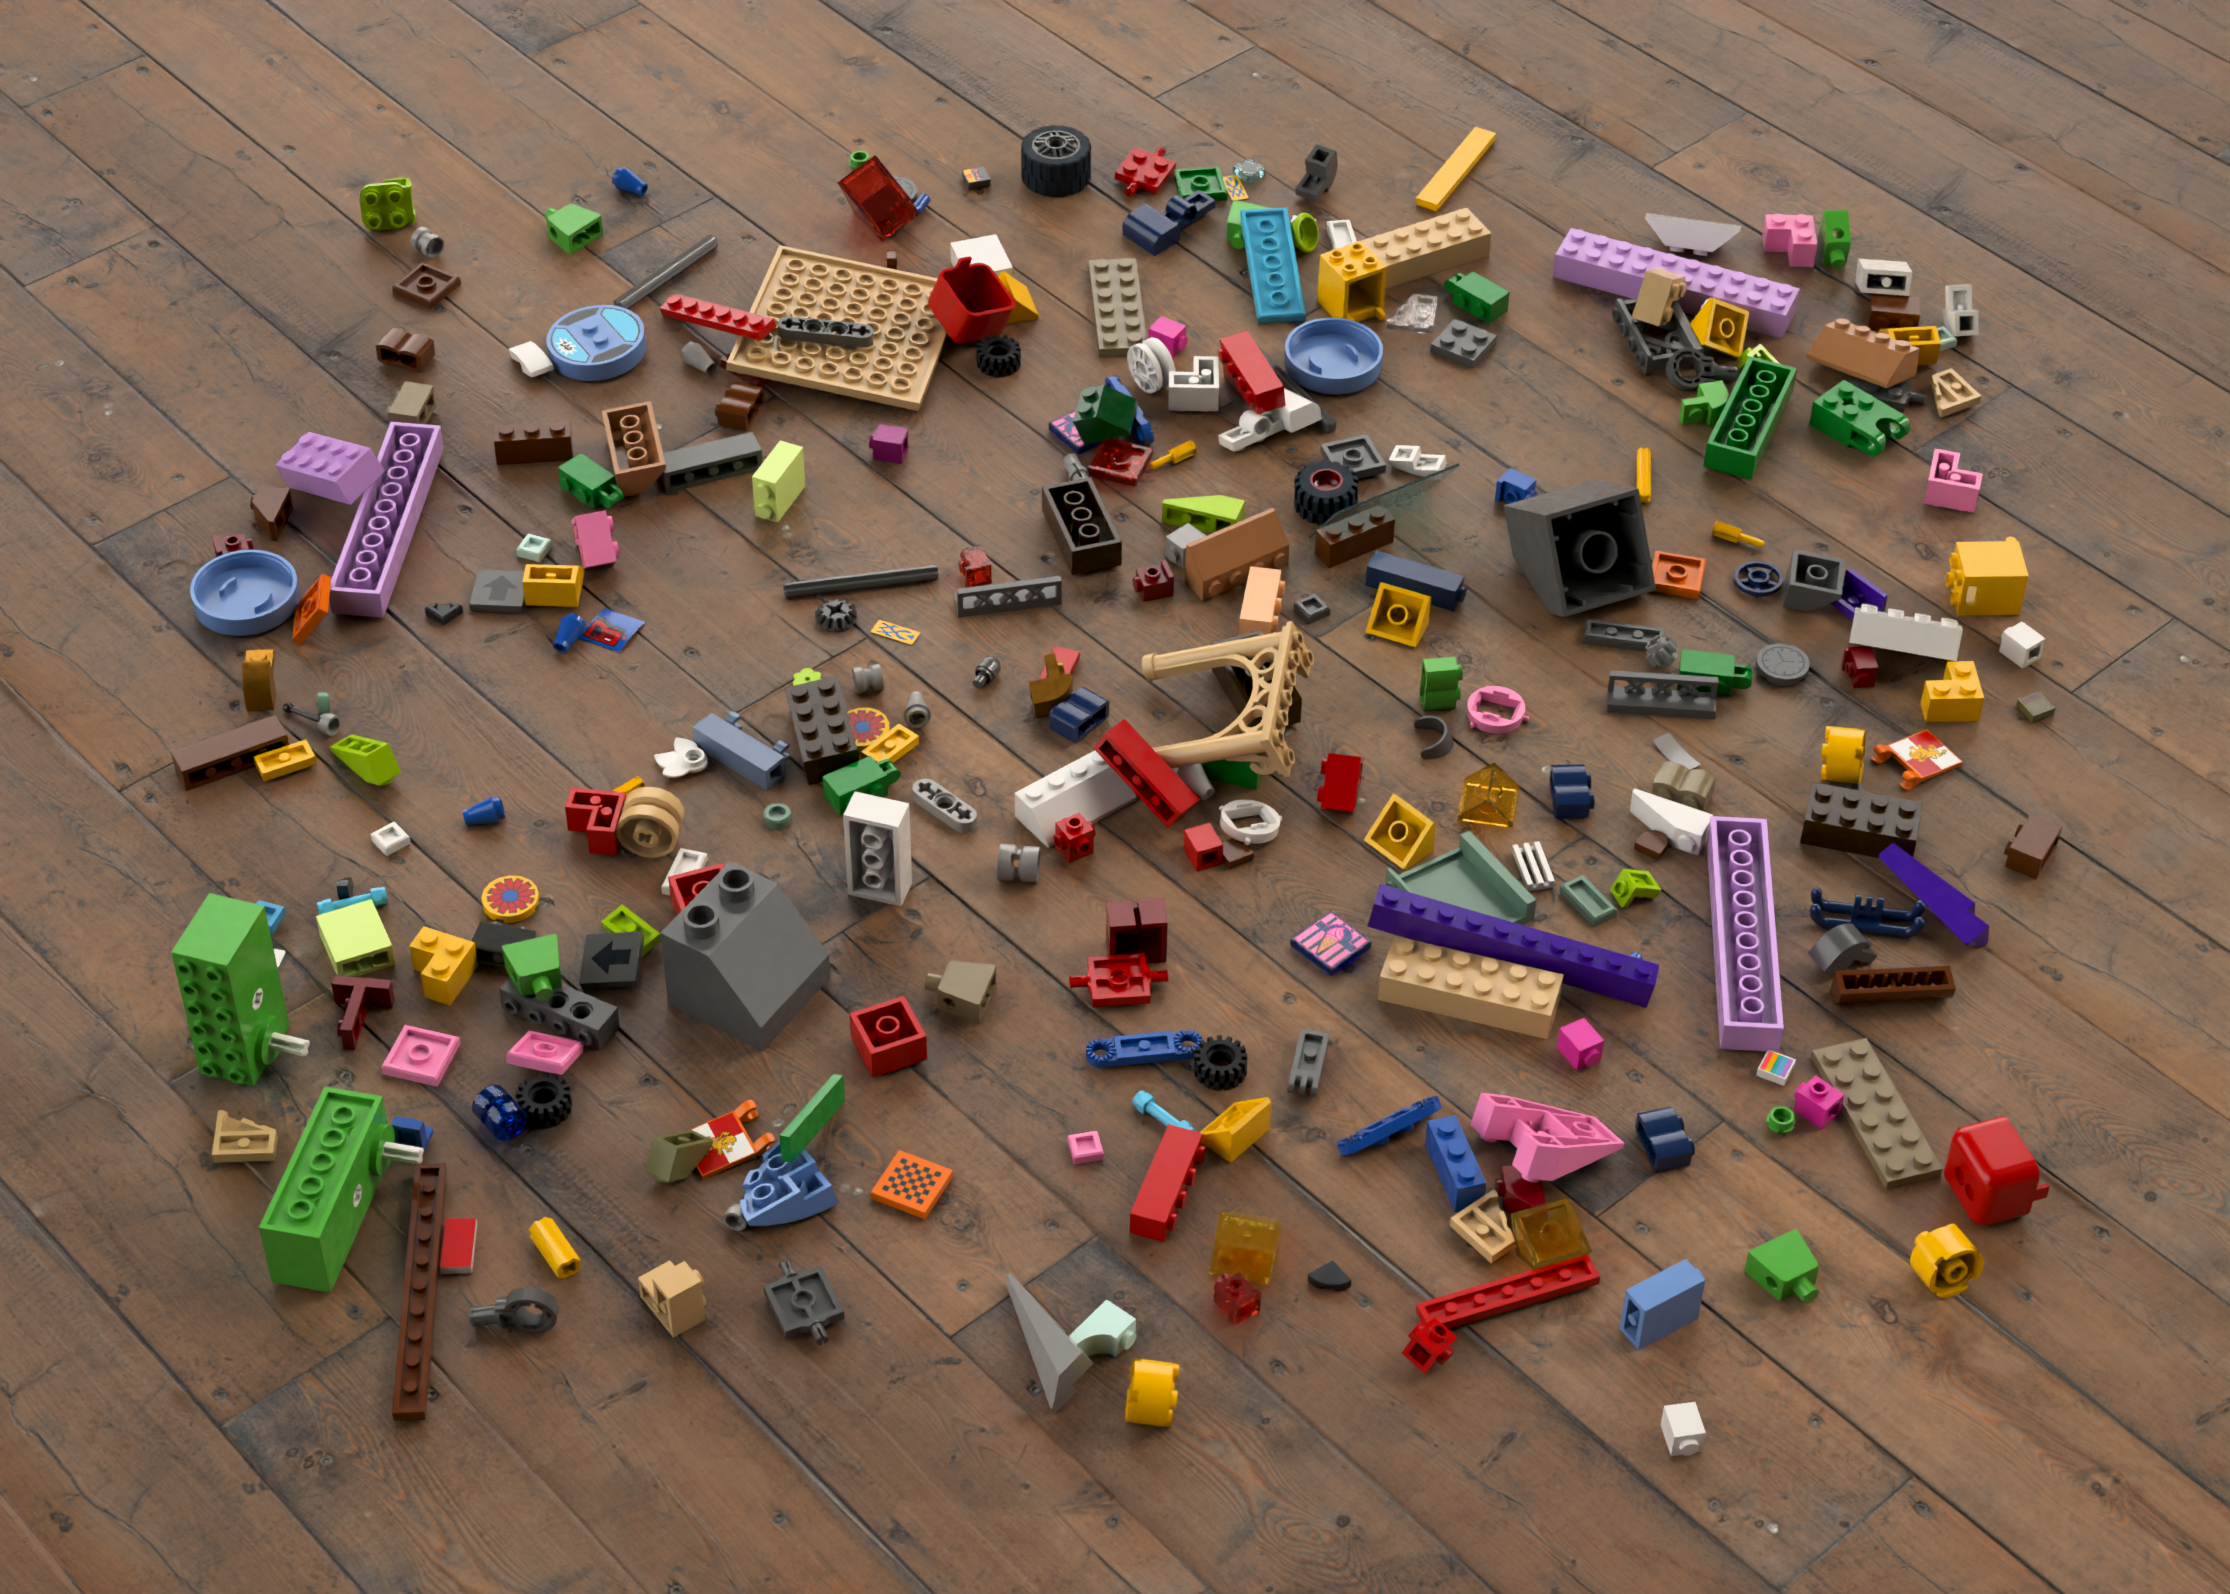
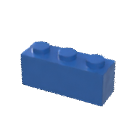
M1456 1115L1427 1121L1425 1146L1454 1212L1462 1211L1485 1195V1178Z

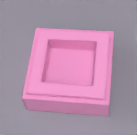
M1097 1131L1068 1135V1145L1074 1165L1104 1160V1152Z

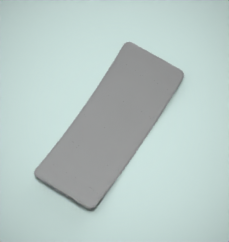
M1670 733L1653 740L1654 744L1670 762L1679 763L1689 770L1701 765L1677 743Z

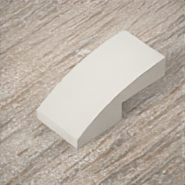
M532 341L509 349L511 358L519 362L523 373L530 377L554 370L553 364L546 354Z
M1396 445L1390 456L1389 464L1414 475L1440 478L1447 461L1445 455L1421 454L1420 446Z

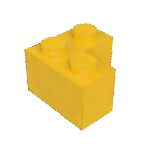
M1974 661L1947 662L1943 680L1925 681L1920 703L1925 723L1979 722L1984 695Z
M423 926L409 946L413 969L422 972L421 979L424 997L451 1005L478 967L475 942Z

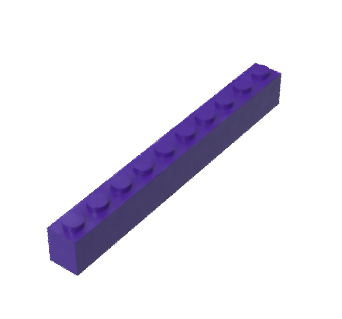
M1379 884L1367 926L1415 941L1564 974L1563 984L1646 1008L1654 990L1659 964L1383 884Z

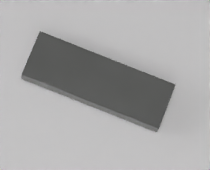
M1586 619L1583 644L1646 652L1648 651L1646 649L1647 643L1657 635L1665 636V629Z

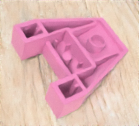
M1481 1093L1470 1124L1480 1134V1138L1485 1141H1510L1517 1148L1512 1165L1522 1174V1178L1535 1183L1539 1182V1180L1553 1181L1623 1149L1624 1142L1596 1117L1506 1095Z

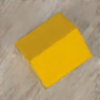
M1001 272L998 278L1016 303L1007 324L1039 319L1027 286L1006 272Z
M1712 297L1709 298L1691 321L1690 326L1701 345L1740 359L1739 356L1743 350L1749 311Z
M1380 582L1365 633L1416 648L1429 625L1431 597Z
M1393 793L1367 833L1364 841L1403 870H1407L1433 852L1436 823Z
M1269 1097L1232 1104L1200 1132L1203 1133L1202 1144L1229 1163L1234 1161L1270 1130L1271 1100Z

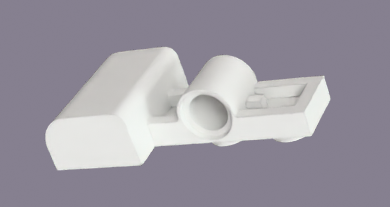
M1284 388L1286 406L1264 412L1262 415L1257 414L1253 410L1245 411L1240 417L1238 427L1218 435L1219 444L1235 452L1243 450L1252 443L1261 442L1266 437L1284 429L1293 433L1321 420L1320 407L1316 403Z

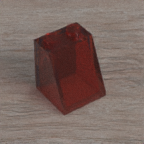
M876 155L837 182L853 213L881 242L919 215L911 198Z

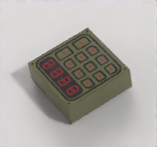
M2040 691L2018 699L2016 707L2032 723L2054 715L2056 709Z

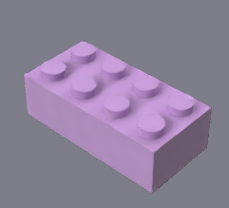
M312 432L303 435L299 442L291 450L285 452L275 464V467L290 488L349 505L385 472L371 448Z

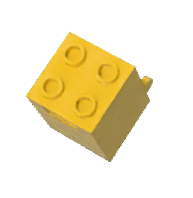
M1362 241L1321 254L1317 302L1333 318L1349 319L1356 322L1374 316L1380 321L1386 319L1384 298L1387 266Z
M2007 537L2006 541L1956 542L1954 553H1950L1949 563L1951 570L1946 573L1945 582L1946 587L1951 590L1950 603L1955 606L1957 616L2020 615L2028 581V572L2019 541L2014 537Z

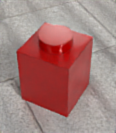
M1210 823L1184 830L1183 850L1197 872L1223 864V843Z

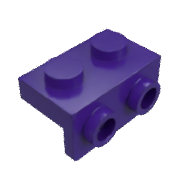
M1849 568L1845 571L1841 599L1829 604L1853 620L1855 607L1861 608L1862 604L1877 606V611L1884 612L1888 596L1862 575Z

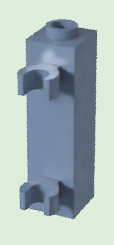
M729 712L724 720L711 713L693 727L694 742L699 749L764 790L768 791L786 776L785 762L789 760L790 755L784 751L790 747L789 744L779 740L771 749L741 731L742 726L736 723L741 719V715L736 712Z

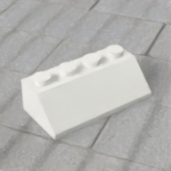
M1093 751L1015 793V817L1049 848L1055 845L1053 839L1055 835V822L1080 812L1086 821L1094 824L1136 801V795L1096 751Z

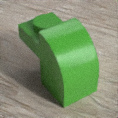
M1722 380L1698 384L1696 398L1682 399L1679 420L1682 425L1706 422L1709 428L1716 425L1729 396Z

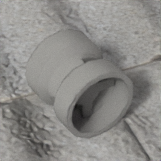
M420 227L413 232L411 245L428 258H436L444 249V240L438 235L433 234L428 228Z
M880 664L870 665L869 669H863L862 667L852 668L856 694L865 693L870 688L874 691L884 689Z

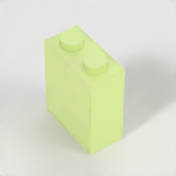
M780 440L754 473L752 483L755 516L778 523L805 488L803 447Z
M372 899L316 916L321 940L337 976L358 977L395 965L392 944Z

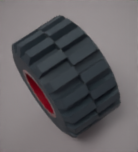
M1324 460V462L1315 461L1312 465H1305L1304 469H1300L1294 479V506L1296 512L1300 513L1302 519L1307 517V522L1313 524L1316 521L1320 526H1323V523L1331 525L1355 514L1358 506V477L1355 476L1353 469H1349V466L1345 464L1341 465L1340 462H1329V460Z

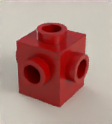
M1080 812L1055 822V835L1053 836L1055 846L1069 863L1094 853L1095 828L1090 821H1086Z
M1433 1317L1425 1325L1420 1322L1408 1335L1411 1340L1401 1354L1426 1374L1437 1363L1442 1366L1454 1353L1451 1346L1458 1337Z

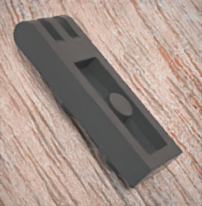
M1301 1028L1287 1093H1293L1295 1085H1300L1299 1095H1305L1306 1088L1311 1087L1310 1096L1317 1097L1330 1033Z

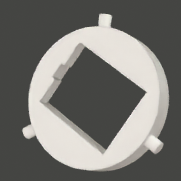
M1235 800L1225 806L1221 805L1219 808L1222 811L1220 817L1222 830L1230 837L1245 842V845L1269 842L1278 835L1282 816H1279L1273 808L1264 803L1254 800ZM1260 815L1264 820L1263 823L1251 824V827L1239 829L1231 821L1234 818Z

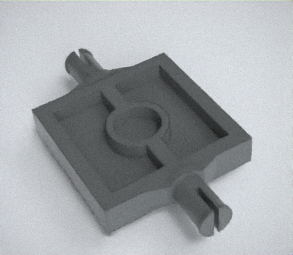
M1860 378L1857 382L1845 380L1900 412H1904L1905 406L1909 402L1924 405L1926 394L1911 392L1910 384L1912 378L1889 388L1881 387Z
M786 1258V1263L784 1259L781 1260L779 1267L784 1276L778 1281L764 1285L763 1290L785 1339L806 1332H812L817 1345H822V1341L826 1344L829 1341V1337L823 1327L844 1320L845 1316L844 1310L822 1266L808 1271H796L791 1259Z

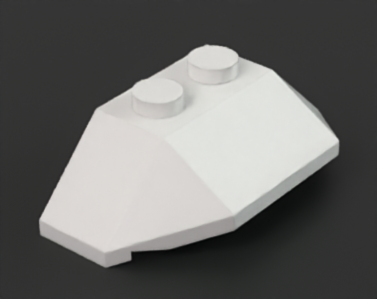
M1646 213L1645 216L1646 221L1663 244L1670 246L1669 251L1684 253V248L1693 249V254L1707 256L1708 252L1715 251L1741 230V226L1650 213Z

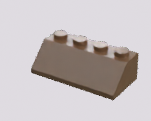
M1840 318L1823 327L1807 353L1806 359L1881 387L1889 388L1916 376L1920 348L1910 345L1908 341L1895 340L1886 333H1876L1871 331L1869 327L1851 324L1847 319Z
M651 401L602 410L618 488H620L624 497L645 493L666 469Z
M1270 508L1186 544L1185 584L1204 601L1246 583L1250 566L1278 569L1287 565L1289 561V542L1276 510Z

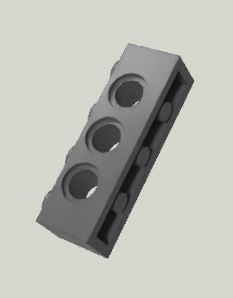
M511 977L500 987L503 1009L511 1014L527 1018L535 1024L548 1027L560 1035H566L581 1041L584 1045H590L601 1050L620 1027L618 1008L564 984L560 988L554 989L553 996L546 1001L537 1000L535 994L528 996L520 995Z

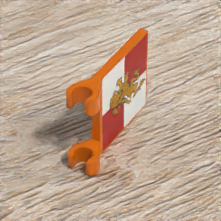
M1928 730L1889 745H1876L1874 747L1876 755L1871 757L1873 762L1881 765L1893 756L1908 771L1902 774L1905 781L1900 782L1899 785L1905 791L1912 790L1922 781L1960 767L1963 763Z
M747 1100L734 1111L691 1129L714 1140L712 1147L696 1166L703 1180L754 1157L763 1156L768 1149L775 1145L776 1140L772 1133H766L752 1143L741 1123L752 1122L758 1119L757 1106L753 1100Z

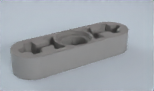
M920 779L913 784V800L919 806L957 832L969 833L976 829L977 812L970 805L931 779ZM941 803H949L952 805L950 808L942 809L938 807V805Z

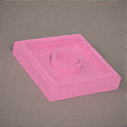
M404 1025L381 1067L382 1074L438 1087L460 1046V1038Z
M528 1031L506 1054V1063L562 1075L583 1053L584 1043Z

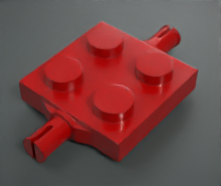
M1134 147L1115 171L1114 179L1128 185L1124 190L1127 197L1128 195L1132 197L1137 190L1147 191L1156 195L1172 175L1176 162L1163 157L1166 153L1163 147L1162 149L1158 147L1153 154Z
M1145 953L1087 957L1088 970L1086 975L1069 976L1070 989L1088 988V991L1091 993L1093 1007L1151 1003V983L1168 982V970L1150 971L1146 964Z

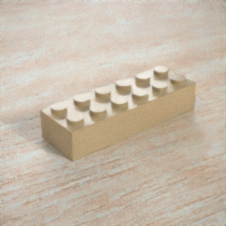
M1464 208L1361 241L1387 266L1385 289L1488 257L1490 253L1491 232L1468 208Z
M1394 936L1380 975L1378 1000L1548 1039L1561 998L1564 974Z

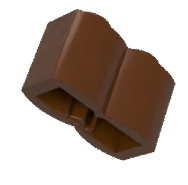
M391 328L376 345L377 359L390 366L400 365L406 370L421 372L435 355L434 341L424 335H411L402 329Z
M734 382L730 388L726 389L722 401L716 405L715 416L718 417V425L748 430L755 416L759 414L764 405V388Z

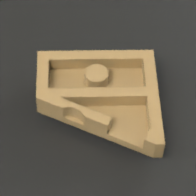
M1952 368L1931 376L1930 384L1940 417L1980 404L1981 395Z
M218 1110L212 1149L213 1163L275 1161L278 1139L276 1129L265 1125H257L254 1121L246 1118L239 1121L228 1117V1112Z
M1494 1189L1450 1218V1227L1491 1264L1514 1249L1515 1239L1511 1229L1507 1226L1506 1215L1504 1211H1501L1498 1203V1194Z

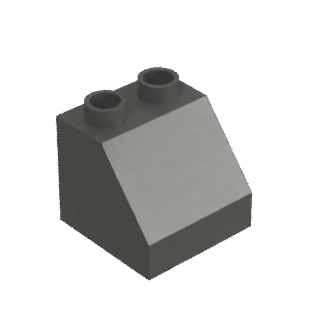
M1595 479L1504 505L1513 557L1549 613L1566 617L1656 590L1639 489Z
M731 861L660 933L668 1005L761 1051L766 1049L830 979L829 954L778 883Z

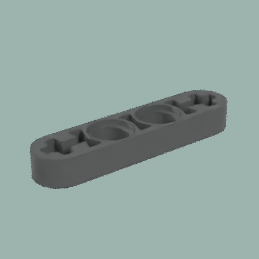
M792 316L782 317L778 321V335L786 340L853 347H868L873 343L874 331L867 324ZM809 329H815V330H819V331H818V332H810V331H808V330H809ZM832 332H842L843 334L837 335L833 334Z

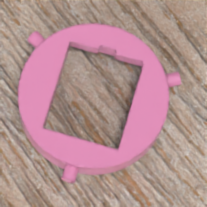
M1486 686L1480 688L1470 695L1467 702L1466 712L1468 720L1471 722L1469 724L1470 728L1476 727L1484 732L1502 734L1517 729L1523 721L1529 722L1530 717L1525 716V703L1522 697L1515 691L1505 687ZM1482 700L1516 709L1511 720L1500 718V715L1493 713L1477 712V707L1480 706Z

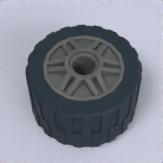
M1062 125L1044 126L1031 131L1030 134L1028 133L1025 139L1022 140L1021 176L1025 186L1035 193L1051 197H1064L1083 190L1091 179V143L1088 137L1075 128Z

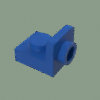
M395 1116L391 1123L394 1128L395 1143L421 1147L425 1152L433 1135V1128L425 1126L424 1121Z

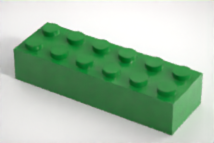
M1749 356L1707 442L1703 467L1752 480L1793 393L1797 368Z

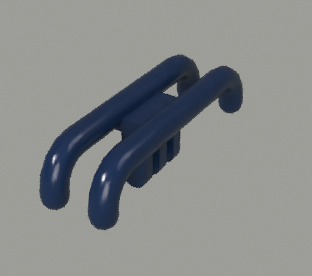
M1818 887L1813 888L1811 891L1813 905L1810 907V917L1820 927L1832 929L1841 924L1851 923L1860 933L1910 938L1922 932L1925 926V920L1920 916L1923 914L1926 906L1921 900L1915 902L1914 907L1910 910L1883 908L1884 898L1878 897L1877 905H1873V896H1867L1866 902L1861 903V895L1855 894L1854 902L1851 904L1825 900L1822 897V890ZM1821 910L1851 915V920L1826 917L1822 915ZM1881 919L1894 921L1914 920L1913 924L1907 927L1880 924Z

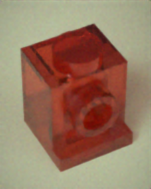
M982 545L961 549V560L958 562L961 575L965 576V587L992 584L991 563Z
M1240 1272L1234 1275L1225 1273L1216 1280L1213 1301L1235 1326L1260 1312L1261 1292L1258 1289L1255 1290Z

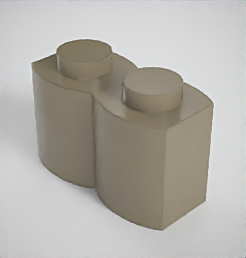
M1663 762L1652 783L1651 794L1704 812L1714 793L1716 777L1706 771L1698 769L1689 770L1679 763Z

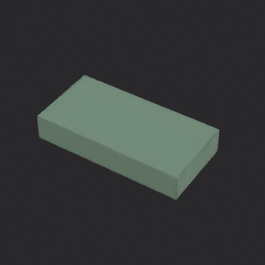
M1584 875L1560 885V893L1593 927L1617 916V909Z

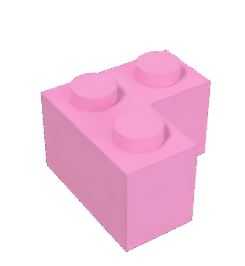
M1765 214L1762 233L1764 252H1788L1790 267H1814L1817 238L1813 216L1804 214Z
M1935 449L1924 504L1975 513L1983 474L1957 469L1960 453Z
M606 510L575 516L571 520L576 546H579L583 568H594L617 562L616 557H619L620 554L617 541L612 542L611 533L614 531L612 516H607Z

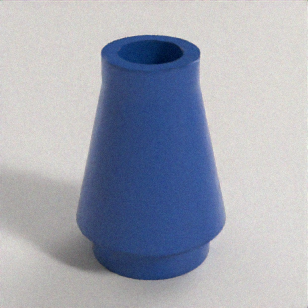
M619 167L612 177V183L617 189L643 196L648 189V184L643 182L628 168Z
M568 613L561 618L556 639L553 643L556 651L566 653L585 632L586 623L582 617L574 613Z
M491 796L468 809L462 810L467 826L500 823V819L506 818L500 797L493 798Z

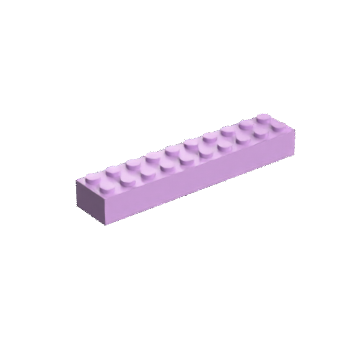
M1571 228L1555 254L1554 278L1632 299L1638 298L1647 270L1661 268L1686 276L1684 282L1687 284L1685 294L1677 300L1684 313L1696 316L1704 302L1713 297L1749 311L1747 330L1781 339L1797 309L1800 288L1747 275L1743 272L1724 269L1720 266L1705 264L1697 260L1686 259L1671 253L1656 251L1648 247L1633 245L1626 241L1614 240L1580 229Z
M390 422L377 457L385 472L364 491L331 579L329 602L332 614L384 618L444 450L440 425Z
M1710 816L1706 841L1720 1049L1767 1051L1769 1049L1779 1052L1784 1025L1767 819Z

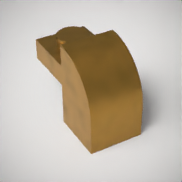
M274 649L246 651L245 661L242 662V685L247 711L274 710L276 697L273 678Z
M1055 653L1044 655L1048 678L1029 681L1030 696L1036 718L1049 716L1051 709L1055 705L1067 701L1068 696L1073 692L1071 673L1065 674L1063 663H1057Z

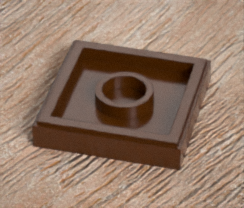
M422 262L394 284L392 291L393 294L432 309L460 286L461 281L458 276Z

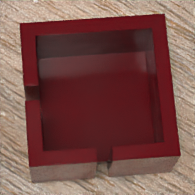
M1164 898L1138 899L1137 904H1132V900L1106 902V947L1108 955L1145 953L1146 964L1167 962L1168 921Z

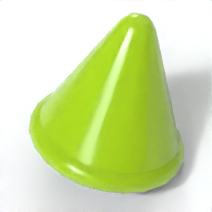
M1301 213L1290 223L1294 247L1302 252L1311 253L1318 243V227L1315 219L1310 214Z

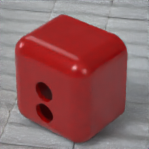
M971 256L959 258L955 267L943 269L928 299L930 310L950 338L958 344L980 341L983 338L987 339V336L990 335L992 338L995 335H1001L1016 305L1014 298L993 269L984 263L970 264Z
M2006 1116L1966 1125L1954 1132L1944 1167V1177L1975 1224L1988 1226L2028 1215L2033 1201L2047 1197L2050 1188L2049 1184L2038 1185L2040 1178L2038 1165Z

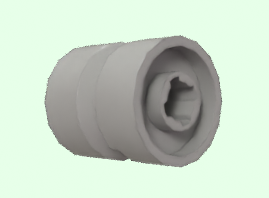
M1000 844L997 866L998 880L1014 881L1016 877H1019L1022 882L1038 883L1041 848L1024 846L1022 849H1018L1017 845ZM1020 859L1019 867L1013 866L1014 860Z

